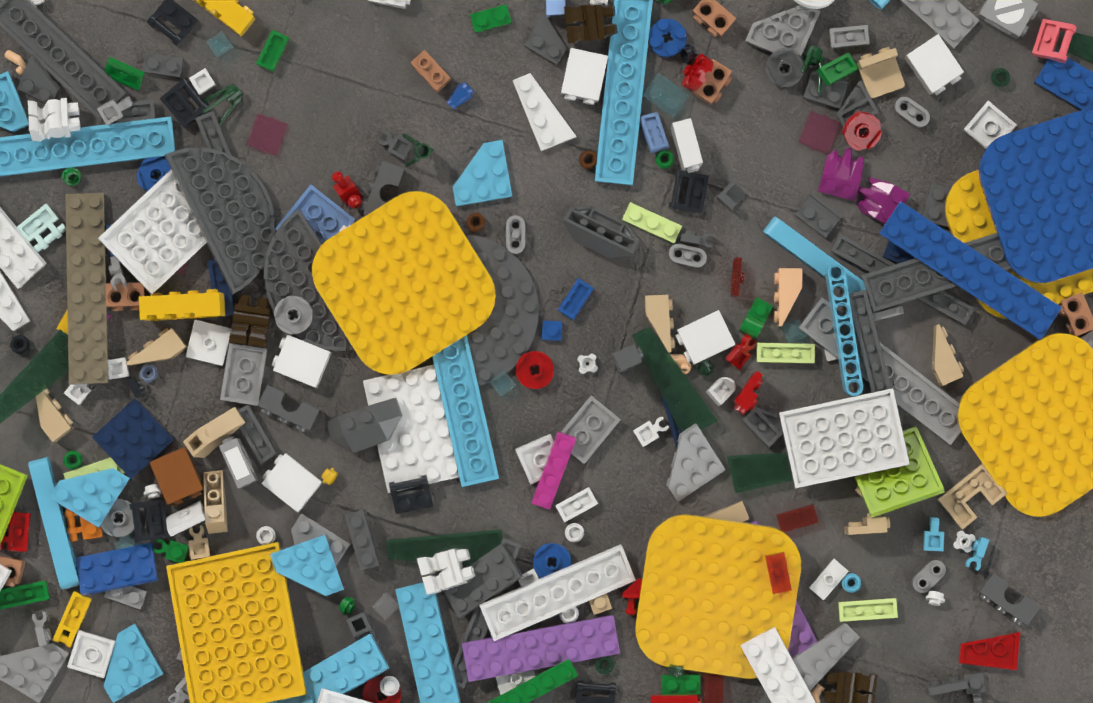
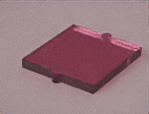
M811 111L799 142L811 147L812 150L817 149L828 154L840 122L828 118L827 115L823 116Z
M257 114L247 145L259 149L260 152L265 151L277 156L288 124L275 120L274 117L269 118Z

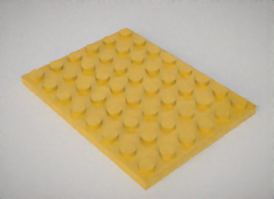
M279 542L166 566L190 703H270L307 695L287 580L285 576L275 572L270 557L271 553L281 550Z

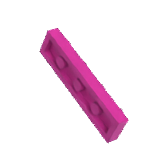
M557 431L533 495L532 504L547 509L551 508L576 437Z

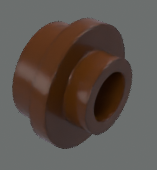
M590 150L584 151L579 158L580 165L587 170L595 168L597 154ZM586 157L592 158L590 164L585 162Z
M480 213L470 214L466 221L467 227L473 232L481 231L486 223L484 216ZM474 219H478L480 221L478 226H474L472 224V221Z

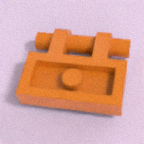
M65 507L64 516L67 517L68 529L66 530L67 535L69 534L70 542L78 541L77 533L81 532L83 540L103 537L101 526L98 528L80 517L81 527H76L74 516L78 515Z

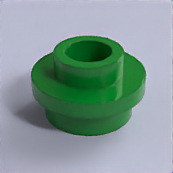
M669 150L659 151L656 154L655 162L662 169L670 168L674 163V155ZM666 156L668 162L663 163L661 157Z
M69 167L63 171L62 180L66 185L75 186L80 182L81 173L77 168Z
M69 451L65 454L63 462L68 469L75 470L81 467L83 457L78 451ZM73 456L77 459L75 464H72L70 462V459Z
M345 597L341 601L338 608L341 614L346 615L353 612L356 606L354 598Z

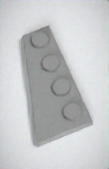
M846 623L792 658L809 691L860 638Z

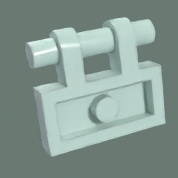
M48 204L43 205L17 226L29 242L36 239L38 243L34 246V249L37 252L48 248L49 243L56 238L59 239L63 236L62 233L66 231V226L63 223L56 228L54 223L59 218ZM49 228L51 233L43 239L40 234Z

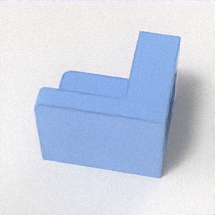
M546 0V17L550 18V15H565V0Z

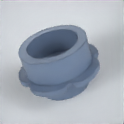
M144 364L139 371L140 378L144 379L145 382H152V380L158 377L157 367L153 364Z

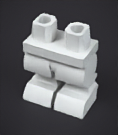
M61 98V100L52 99L48 100L44 108L40 109L37 106V102L28 100L29 131L32 141L41 142L43 139L49 140L50 137H71L72 131L81 130L79 117L70 118V116L80 115L78 103H68L67 98Z
M451 549L436 553L433 557L417 558L421 576H426L422 577L427 595H433L441 592V590H448L465 584L467 580L475 577L472 566L463 568L462 561L470 559L468 549ZM438 571L440 572L438 576H431Z

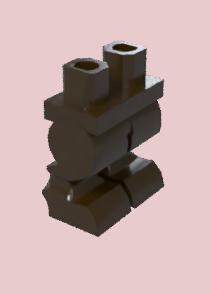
M595 3L583 4L575 7V5L564 6L565 22L570 24L566 26L568 44L578 41L606 39L608 36L618 33L616 23L607 24L606 17L615 16L614 5ZM585 22V24H582L581 26H577V24L573 23Z
M241 295L238 304H235L229 343L267 349L265 335L269 331L271 316L269 299L259 297L257 307L250 306L252 297ZM251 329V334L249 335L248 341L247 331Z
M839 670L837 673H827L826 683L836 684L835 692L825 691L824 701L828 703H874V693L861 694L856 692V690L876 693L878 675H863L858 672Z

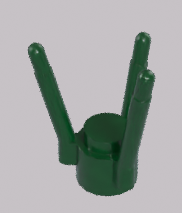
M816 46L808 47L803 59L804 64L801 68V73H804L808 64L816 66L819 63V68L823 66L825 57L822 56V49ZM818 73L817 93L820 95L822 88V78Z
M234 83L231 86L227 85L224 89L204 99V102H207L223 94L221 98L205 108L203 113L208 112L225 99L229 103L233 101L232 105L218 122L220 126L235 106L241 102L240 97L243 94Z
M405 133L402 134L405 139L415 145L413 148L415 158L405 164L406 167L419 162L421 158H427L430 153L434 152V149L430 148L428 144L420 143Z

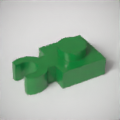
M163 539L156 540L162 543V549L154 548L153 551L155 553L165 552L166 559L177 563L185 562L189 545L171 540L168 545Z

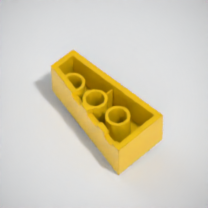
M193 0L240 37L245 34L255 21L252 15L254 12L247 6L241 7L238 4V0Z
M208 289L206 293H199V290L188 291V294L169 292V295L153 293L150 294L151 296L139 297L140 320L163 321L225 316L224 293L218 292V289Z

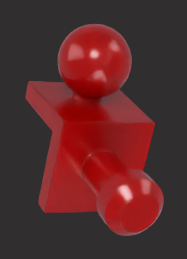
M340 171L334 172L331 178L336 184L332 187L347 208L358 209L362 205L363 196L349 176L343 179V174Z
M638 578L621 594V597L628 598L627 609H625L627 615H635L637 613L635 598H640L642 578Z

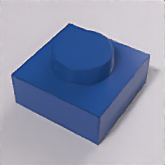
M543 320L542 340L561 341L562 321Z

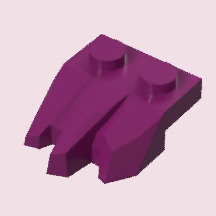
M846 148L842 157L838 155L836 150L832 151L826 158L818 192L855 201L862 178L864 157H858L856 160H853L852 148Z
M870 177L869 183L871 188L859 186L857 193L865 199L858 201L856 204L861 213L885 224L898 203L901 201L905 204L910 194L889 182Z

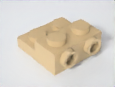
M867 513V517H862L863 525L862 522H848L849 526H844V534L887 532V528H890L889 516L881 515L871 518L870 514Z

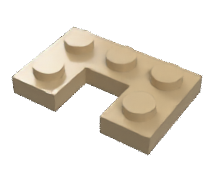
M981 464L937 500L957 525L964 529L977 518L965 503L980 491L990 505H994L1007 492L1002 486L996 484L985 466Z

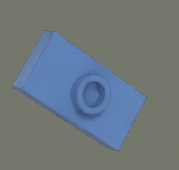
M658 112L640 116V124L650 153L669 149Z

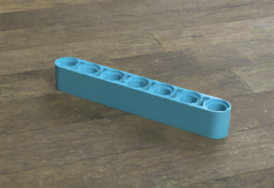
M775 216L763 231L767 237L824 279H826L825 271L829 266L834 264L841 265ZM843 266L848 293L865 290L863 280ZM832 268L831 276L838 278L840 275L839 270Z
M834 264L826 269L825 277L842 386L846 395L857 396L862 393L863 383L846 274L842 265ZM832 268L839 270L840 275L838 278L831 276ZM835 287L842 289L843 294L841 297L834 295ZM839 306L845 308L846 312L843 317L837 314ZM842 325L848 327V334L846 336L840 333ZM845 344L851 346V353L849 355L843 352ZM848 363L854 365V372L852 374L846 372V365ZM851 382L857 385L855 393L849 391V384Z
M48 457L30 461L28 463L60 588L65 590L80 586L77 563L69 534L67 535L66 529L68 528L62 505L49 498L56 487L51 462Z

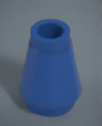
M466 82L459 83L446 102L455 109L472 98L474 91Z

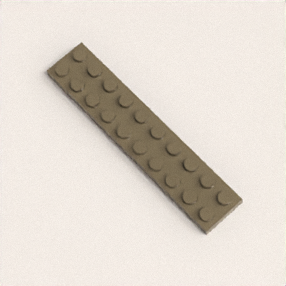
M65 194L69 384H108V325L105 284H107L106 247L98 239L106 231L105 194Z

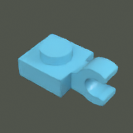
M930 517V531H924L923 550L943 551L944 532L939 531V518Z
M979 537L978 540L975 539L972 546L974 551L973 557L966 560V567H969L970 563L974 561L976 563L975 570L978 571L980 569L981 560L984 557L989 539Z

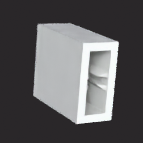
M939 34L904 58L929 95L933 93L936 95L940 94L946 89L945 85L948 83L955 84L962 79L960 75L964 73Z
M571 48L561 95L564 96V99L570 101L581 99L583 103L594 105V102L598 103L608 56Z
M691 118L672 123L671 132L682 171H687L688 173L699 171L698 169L702 166L703 161Z
M719 310L678 329V334L675 335L679 345H683L686 350L683 354L687 362H692V365L735 345Z
M289 335L286 338L283 337L279 345L281 352L279 356H275L272 363L273 371L318 388L331 352Z
M287 453L284 456L280 454L274 462L276 466L273 470L268 469L263 475L262 479L264 481L261 484L295 511L300 512L323 481Z

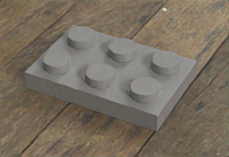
M229 343L220 400L258 405L268 349Z
M591 395L561 432L576 437L571 454L585 464L621 419Z

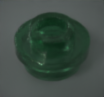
M1004 68L995 69L991 74V82L996 87H1004L1010 81V74ZM997 75H1002L1003 81H998Z
M710 360L697 365L698 375H703L704 377L714 372L715 364L711 363Z
M610 656L598 657L595 661V668L600 674H609L614 668V661ZM607 661L608 667L602 668L601 662Z
M670 664L669 667H666V671L673 677H680V675L685 674L684 666Z

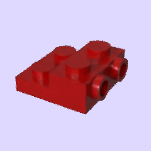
M758 371L752 374L732 402L735 405L734 409L742 415L748 410H753L758 403V400H756L758 395L752 391H756L763 383L761 379L763 374Z

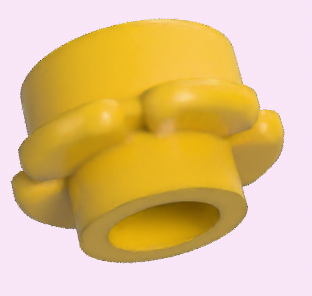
M327 468L321 476L323 484L332 485L338 476V472L334 470L335 468Z

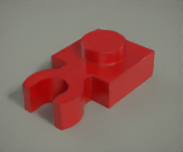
M745 334L741 344H736L725 359L735 368L741 370L751 356L748 352L756 346L757 342Z

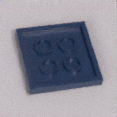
M135 398L92 436L95 442L131 480L174 441Z

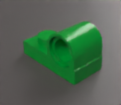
M756 297L738 331L747 334L755 340L773 306Z

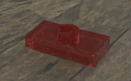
M739 257L733 259L731 297H739L740 283H744V272H741L742 258Z
M814 504L776 514L780 530L783 532L819 523Z
M779 552L765 555L772 593L792 591L785 553Z
M704 672L703 703H723L724 675Z

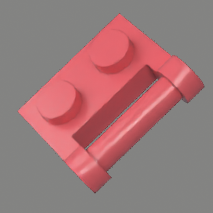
M1043 19L1032 55L1066 63L1068 57L1066 54L1072 35L1075 34L1077 27L1069 23ZM1065 31L1059 53L1054 52L1060 32Z

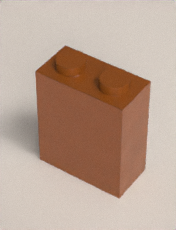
M187 447L149 462L167 505L173 504V506L184 503L183 499L190 496L193 499L202 495L201 491L204 490V485Z

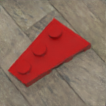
M1020 632L961 643L958 664L1016 671Z

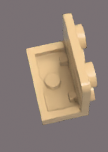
M890 47L879 50V54L873 56L871 53L863 55L857 63L864 86L871 99L905 86L896 61L898 56L896 48L890 49Z

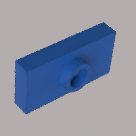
M578 278L558 308V311L574 321L594 288Z

